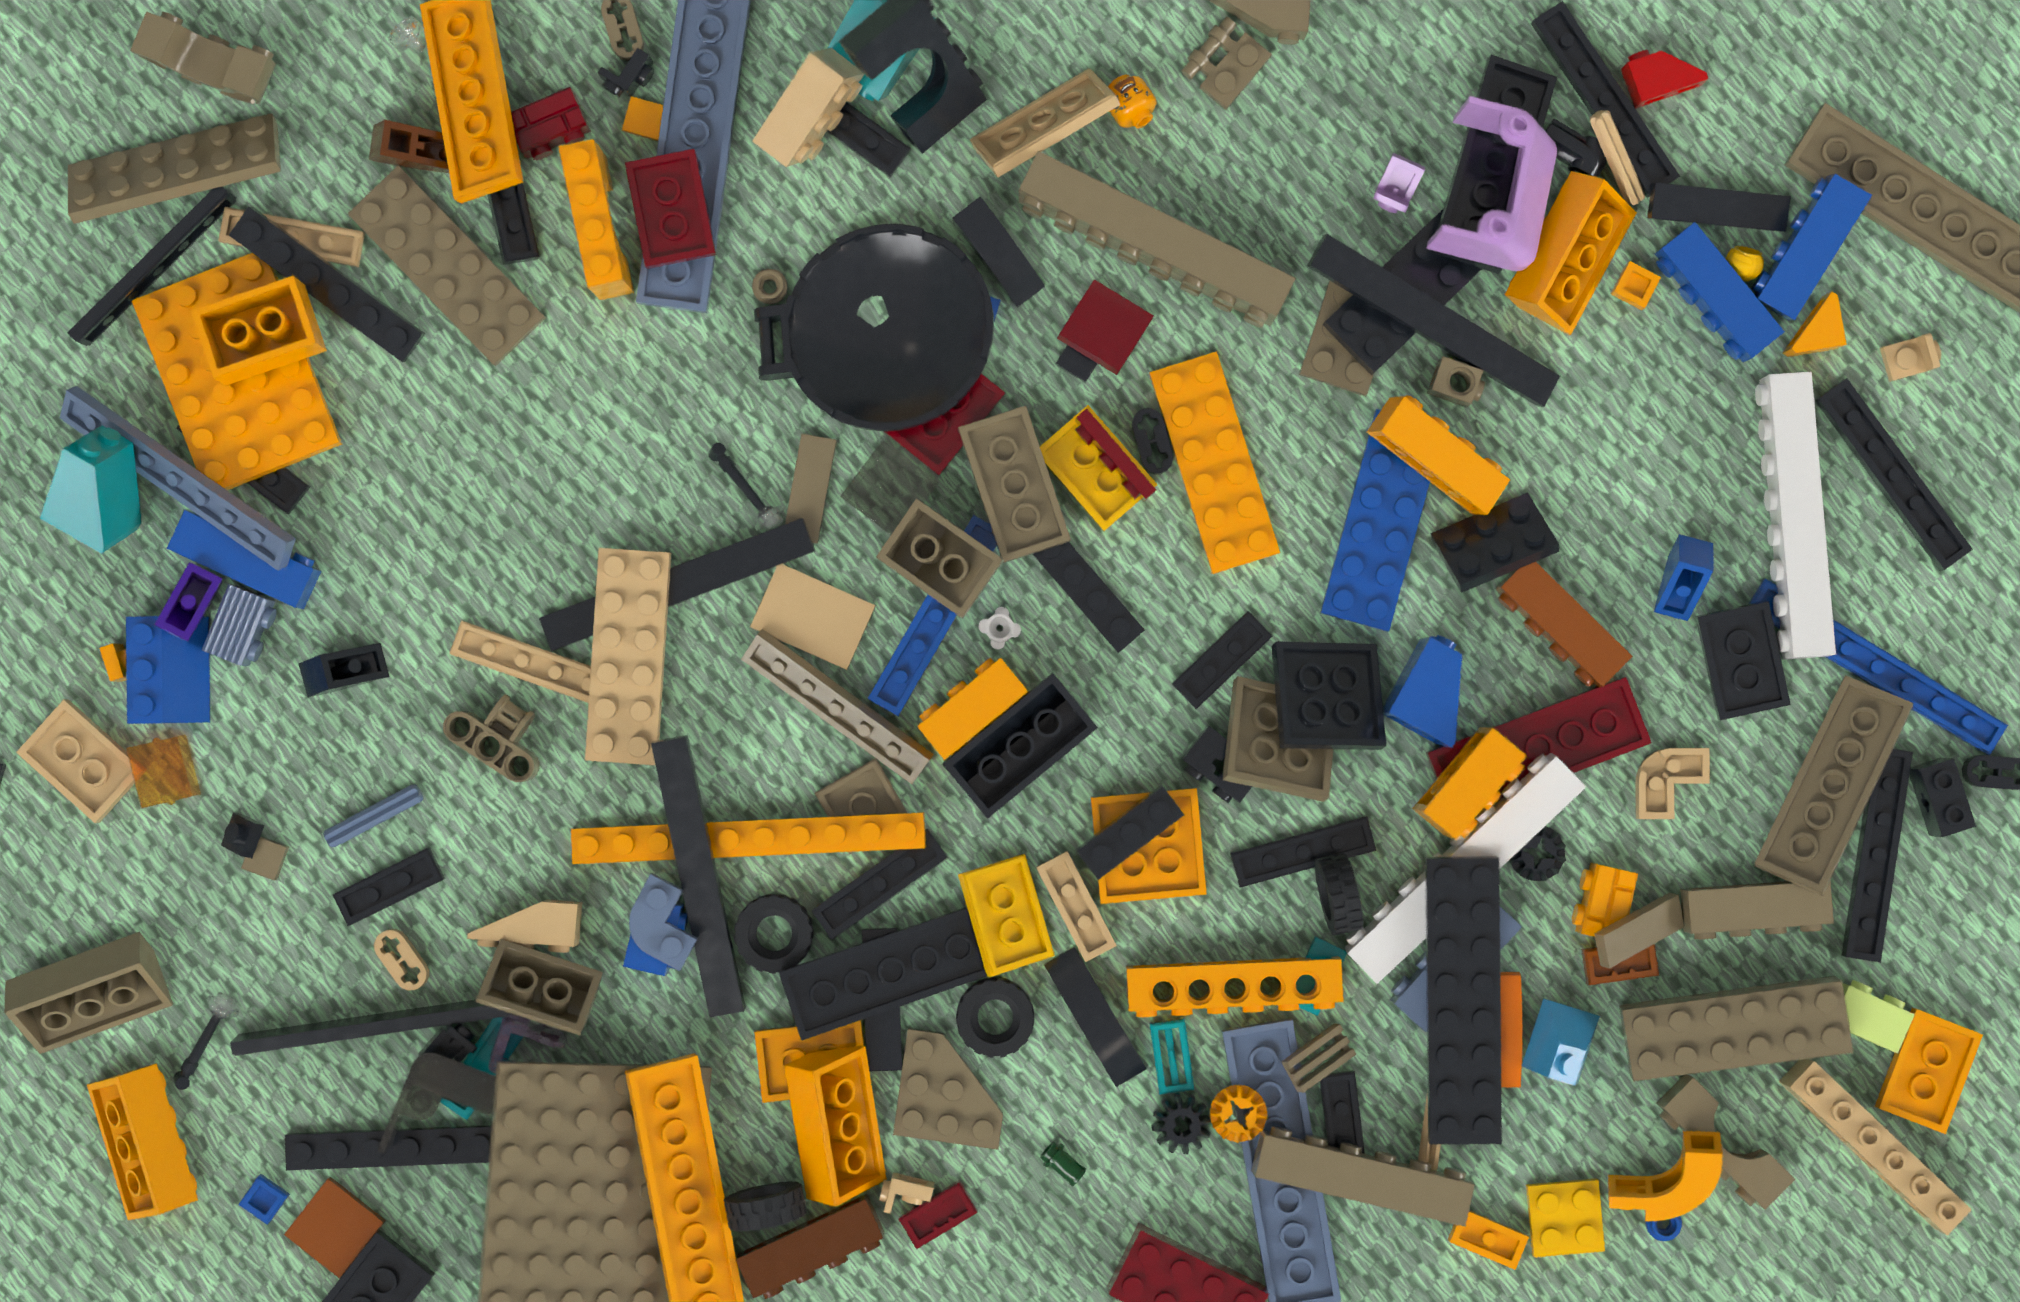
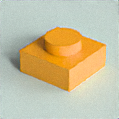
M1629 261L1626 263L1611 295L1643 310L1646 308L1661 277Z
M112 643L100 647L99 649L110 682L125 681L126 649L124 644Z

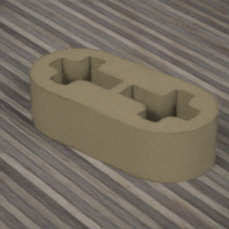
M603 0L601 13L611 46L620 59L629 61L637 48L642 51L644 50V40L634 7L630 0ZM619 2L622 7L627 6V9L622 11L624 23L619 24L616 16L608 13L613 10V3ZM627 30L631 40L637 39V43L632 45L633 50L631 52H626L624 47H618V45L623 43L621 31Z

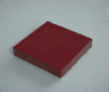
M1094 279L1057 339L1118 375L1154 315Z

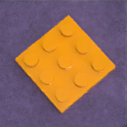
M1197 788L1167 790L1184 816L1098 880L1100 904L1207 895ZM1151 792L1091 797L1094 835Z

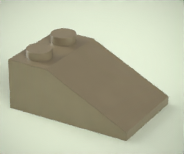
M917 498L876 556L877 559L961 618H964L1004 560Z

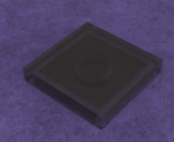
M882 440L840 497L891 535L916 498L925 503L939 483Z

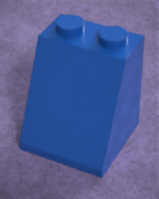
M1437 635L1436 637L1431 636L1419 640L1383 705V714L1440 747L1452 748L1456 742L1462 654L1454 650L1456 647L1454 642L1441 635Z

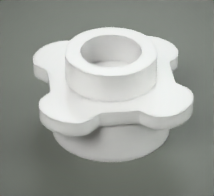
M1004 607L997 608L993 616L989 619H982L979 623L980 632L987 634L994 649H1002L1007 640L1011 637H1018L1021 632L1020 625L1010 619L1009 611ZM998 625L1003 626V630L1001 632L997 631L996 629Z

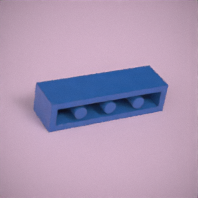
M1837 174L1828 175L1826 179L1821 177L1816 182L1809 194L1813 198L1806 210L1801 209L1796 214L1790 225L1794 230L1787 242L1784 240L1780 241L1771 256L1775 260L1768 273L1762 271L1752 286V289L1756 291L1754 295L1763 306L1787 320L1796 319L1872 196Z
M1696 222L1684 229L1655 253L1659 259L1656 261L1659 270L1668 278L1674 277L1681 286L1679 293L1682 298L1690 305L1696 304L1703 313L1701 320L1711 332L1718 331L1726 341L1723 343L1724 349L1733 359L1737 360L1740 358L1743 363L1752 359L1785 332Z
M184 510L166 548L298 609L305 608L322 572L312 567L315 560L297 552L294 553L293 558L290 557L288 565L278 571L205 519L187 510Z

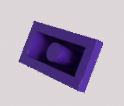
M189 562L154 626L188 642L222 585V578Z

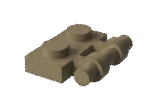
M1226 17L1219 26L1215 25L1209 31V38L1199 50H1193L1188 56L1189 62L1181 70L1183 75L1190 80L1194 78L1199 70L1203 72L1207 78L1200 85V89L1225 110L1230 107L1272 56L1269 51L1246 32L1237 42L1232 40L1229 35L1237 25L1229 17ZM1219 47H1222L1228 53L1217 66H1214L1209 59Z

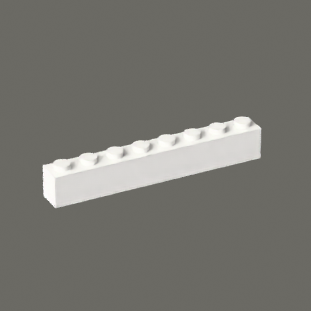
M1812 372L1769 374L1759 380L1760 384L1756 386L1755 399L1757 405L1762 408V420L1758 424V434L1760 440L1764 441L1765 455L1761 459V469L1763 475L1767 476L1768 490L1764 494V504L1766 510L1770 511L1771 525L1767 529V539L1769 545L1773 546L1774 560L1770 564V575L1772 580L1776 581L1778 587V594L1773 599V610L1775 616L1780 619V631L1776 634L1779 652H1782V660L1836 655Z
M1550 753L1545 756L1542 754L1528 766L1530 772L1521 781L1515 779L1502 791L1504 797L1496 805L1488 810L1483 808L1475 817L1478 823L1465 838L1460 835L1457 840L1452 838L1449 842L1452 846L1443 855L1438 852L1432 857L1498 856L1500 869L1579 795L1586 786L1556 755ZM1425 872L1417 879L1411 877L1398 889L1400 895L1391 904L1387 901L1381 904L1372 914L1374 920L1365 928L1353 931L1346 939L1349 943L1345 947L1347 954L1376 984L1426 939Z

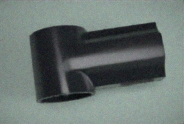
M1554 118L1545 132L1556 144V158L1568 165L1570 172L1576 171L1599 177L1607 160L1598 139L1593 136L1584 137Z

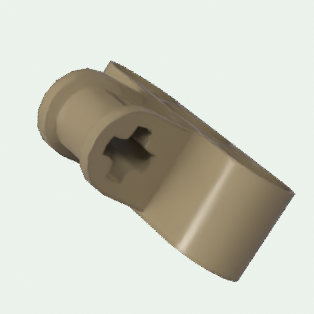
M507 694L500 698L485 721L469 711H455L445 718L443 731L451 742L513 782H526L532 780L538 774L540 763L537 756L518 743L536 714L532 711L526 712L512 703L510 696ZM461 717L466 718L470 724L469 733L464 737L459 736L455 730L456 721ZM491 736L496 738L500 744L498 753L493 757L489 756L484 749L485 741ZM519 756L525 757L529 762V770L524 776L518 775L514 770V762Z

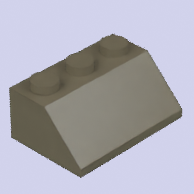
M500 939L477 995L476 1002L580 1035L587 1023L596 999L603 972Z

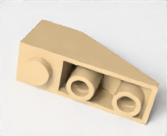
M547 899L467 934V939L477 940V946L497 947L500 939L533 950L534 944L548 945V951L567 953L570 947L579 945L583 902Z

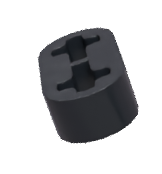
M1144 408L1135 414L1132 421V431L1143 468L1148 473L1159 475L1165 473L1171 467L1173 453L1161 414L1157 410ZM1148 415L1150 420H1156L1158 425L1153 427L1154 439L1149 440L1147 431L1145 429L1139 430L1138 424L1142 423V416ZM1156 443L1159 454L1165 453L1167 459L1162 461L1161 468H1156L1154 463L1149 464L1147 458L1152 455L1150 444Z
M1974 755L1967 758L1963 763L1962 776L1968 784L1976 787L2020 790V778H2017L2014 784L2012 777L2002 776V769L2013 770L2015 764H2017V770L2020 771V758ZM1980 761H1982V767L1992 768L1993 775H1982L1980 781H1978V775L1972 774V768L1978 767Z

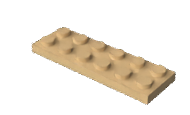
M612 548L598 549L585 751L586 761L655 765L651 743L660 738L672 554L670 552Z

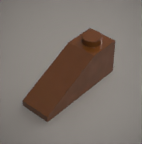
M383 120L373 125L369 160L395 166L399 165L405 168L449 173L442 132L390 120Z

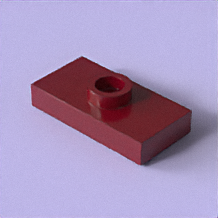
M959 1180L932 1196L930 1202L924 1201L922 1205L915 1206L900 1215L898 1219L915 1248L918 1249L978 1213V1210Z

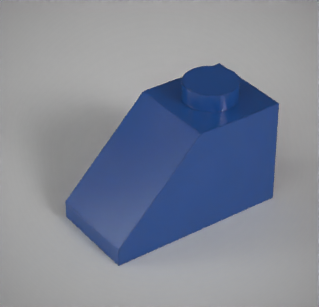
M1681 534L1678 535L1667 559L1654 608L1655 613L1685 621L1689 620L1714 571L1713 543Z

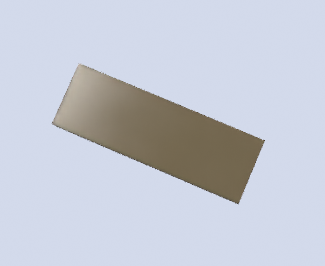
M801 434L785 524L803 518L813 544H818L837 440Z
M1667 893L1594 933L1600 966L1610 969L1684 928L1679 895Z

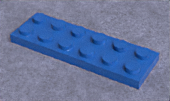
M1375 410L1372 423L1374 422V420L1376 419L1381 410ZM1368 435L1320 613L1389 632L1430 481L1371 435Z

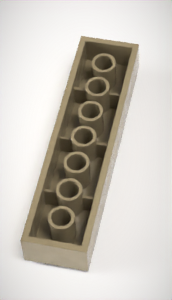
M1040 151L1037 152L1019 188V203L1024 205L1022 210L1025 213L1038 219L1045 215L1055 220L1054 226L1065 233L1073 234L1074 230L1087 236L1085 241L1093 247L1104 250L1108 246L1118 251L1117 257L1122 261L1134 266L1138 261L1150 267L1148 272L1163 281H1167L1171 277L1182 283L1180 288L1183 291L1196 297L1203 293L1213 298L1212 304L1223 311L1231 312L1232 308L1245 314L1243 319L1246 322L1262 328L1264 324L1272 325L1296 279Z

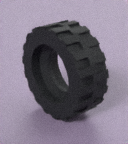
M1343 852L1316 858V883L1322 911L1329 931L1334 936L1361 930L1363 928L1361 899L1348 856Z
M767 894L756 898L741 911L735 923L734 941L737 944L739 955L744 957L745 962L749 966H754L755 970L760 972L766 971L770 974H775L776 972L796 966L806 957L812 946L814 937L813 922L807 913V909L796 899L783 894ZM769 916L784 918L792 930L789 944L778 951L764 948L757 938L758 925Z
M990 977L989 979L979 980L967 989L959 1001L956 1014L959 1035L963 1038L964 1043L979 1055H987L989 1058L1000 1056L1001 1058L1006 1057L1007 1054L1012 1052L1014 1054L1022 1045L1026 1044L1033 1031L1034 1009L1030 997L1021 986L1009 979ZM1001 1000L1008 1004L1012 1010V1024L1002 1034H989L979 1025L978 1012L987 1001Z
M786 1181L749 1187L724 1198L729 1229L738 1232L762 1230L796 1221L807 1214L802 1184L799 1182Z

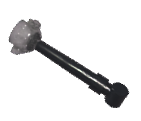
M722 443L713 444L708 453L709 458L719 462L718 465L724 473L731 477L759 511L755 524L756 530L759 531L764 528L766 531H769L779 526L784 520L781 514L785 508L780 505L765 506L735 467L736 464L731 457L725 454V446Z
M219 992L216 997L208 996L207 1002L213 1016L189 1057L184 1060L180 1068L181 1071L175 1073L173 1077L177 1089L184 1090L189 1087V1077L197 1069L198 1061L220 1020L239 1015L236 1007L237 1000L232 996Z

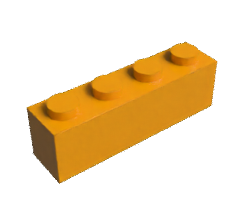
M1409 395L1389 397L1367 433L1472 515H1488L1510 481L1508 477L1501 473L1502 467L1489 458L1483 459L1475 452L1476 447L1470 441L1462 437L1457 438L1449 432L1450 427L1446 422L1435 416L1430 417L1422 410L1423 405L1417 399Z

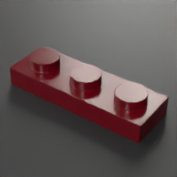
M1085 409L1076 417L1075 422L1078 425L1075 429L1076 433L1088 446L1092 442L1101 451V454L1098 456L1099 460L1111 473L1117 470L1125 479L1121 485L1134 500L1140 497L1143 502L1156 492L1155 487L1089 410Z

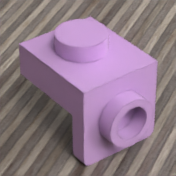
M1393 153L1373 197L1379 201L1378 206L1391 213H1397L1398 210L1406 213L1409 202L1425 171V167Z

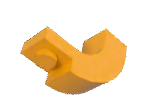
M1683 1131L1681 1156L1677 1163L1664 1173L1653 1176L1608 1175L1609 1208L1622 1210L1641 1209L1645 1210V1221H1661L1684 1215L1698 1207L1711 1195L1721 1175L1722 1145L1720 1132Z

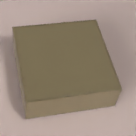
M260 836L253 858L245 857L241 869L275 881L278 879L289 846Z

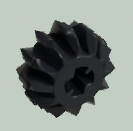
M1174 1093L1175 1105L1171 1106L1169 1101L1163 1098L1161 1103L1167 1111L1163 1112L1159 1109H1154L1153 1116L1163 1122H1155L1151 1124L1152 1131L1162 1132L1156 1139L1159 1145L1170 1140L1168 1151L1174 1153L1178 1144H1181L1182 1152L1185 1155L1189 1154L1188 1143L1190 1142L1197 1149L1202 1147L1200 1140L1197 1138L1198 1135L1204 1138L1210 1137V1131L1201 1126L1210 1124L1211 1120L1208 1115L1200 1116L1207 1108L1203 1102L1193 1108L1195 1103L1194 1095L1189 1094L1185 1104H1182L1180 1093ZM1178 1116H1181L1183 1120L1185 1116L1190 1118L1187 1121L1189 1128L1182 1132L1181 1128L1178 1131L1174 1130L1176 1127L1174 1120Z

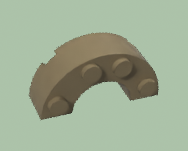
M146 11L130 49L131 52L163 69L167 67L181 74V77L186 80L221 90L220 93L249 104H260L276 66V63L272 60L274 56L272 52L253 45L252 49L237 45L236 49L229 47L230 43L220 37L209 34L207 39L181 26L183 20L170 13L162 11L161 16Z

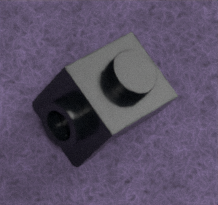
M637 48L619 77L603 67L597 73L604 81L602 87L619 98L624 93L631 98L639 85L645 87L652 78L654 69L651 66L654 62L649 54Z
M458 1023L455 1027L452 1024L441 1026L418 1054L448 1078L469 1052L474 1053L478 1048L471 1041L475 1035L464 1025Z

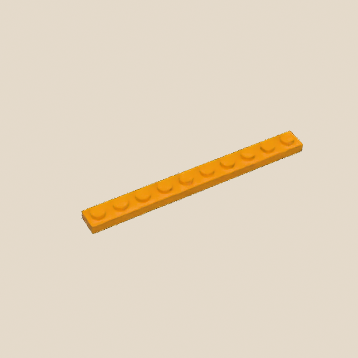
M924 812L707 822L714 858L926 848ZM668 824L571 829L572 864L676 860Z

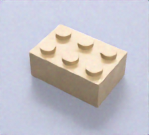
M832 48L810 52L752 142L785 167L797 163L802 164L808 158L813 160L823 148L824 143L821 139L827 130L831 132L841 121L843 114L840 110L846 101L852 102L862 88L859 82L864 73Z

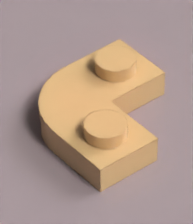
M1665 748L1657 750L1646 757L1636 774V819H1675L1674 784H1710L1709 748Z

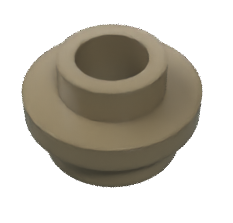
M764 269L754 277L752 290L760 302L772 305L780 302L786 296L788 284L781 272L775 269ZM767 281H774L777 284V288L773 293L764 291L763 287Z

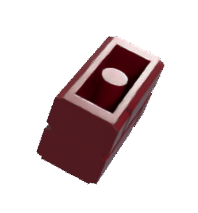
M571 87L511 112L516 142L526 159L531 157L533 160L546 158L553 153L552 148L563 143L566 145L584 141V134L591 132Z

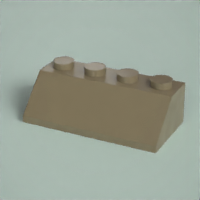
M140 932L5 981L4 1013L39 1054L173 1005L155 952Z

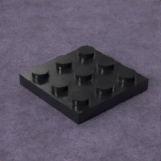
M1276 641L1271 646L1280 748L1382 750L1387 746L1377 644Z

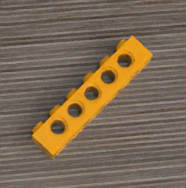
M1337 956L1331 957L1332 959L1316 960L1300 957L1126 966L1129 1012H1136V1017H1155L1158 1010H1171V1015L1186 1016L1193 1014L1192 1009L1207 1008V1014L1228 1013V1007H1242V1012L1254 1013L1263 1012L1264 1006L1278 1005L1279 1011L1299 1010V1004L1312 1003L1314 1009L1335 1008V1002H1344L1341 958ZM1302 975H1311L1315 980L1313 990L1306 994L1298 992L1296 989L1297 979ZM1269 976L1276 977L1279 980L1278 990L1271 995L1262 993L1260 990L1261 981ZM1231 978H1238L1244 983L1243 991L1237 996H1229L1224 991L1226 982ZM1195 980H1204L1208 983V992L1201 998H1195L1189 994V986ZM1161 981L1169 982L1173 986L1172 995L1164 1000L1156 998L1153 994L1154 986Z

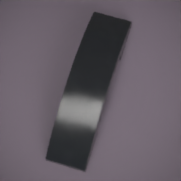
M1075 947L1044 965L1115 1086L1118 1087L1145 1071L1147 1068Z

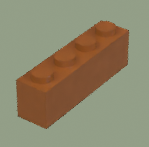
M1537 562L1512 571L1495 588L1501 594L1498 597L1500 603L1512 613L1518 610L1526 618L1523 622L1524 626L1536 637L1542 634L1551 643L1548 649L1556 658L1562 662L1568 659L1577 668L1574 671V675L1587 687H1590L1592 684L1595 687H1603L1633 657Z

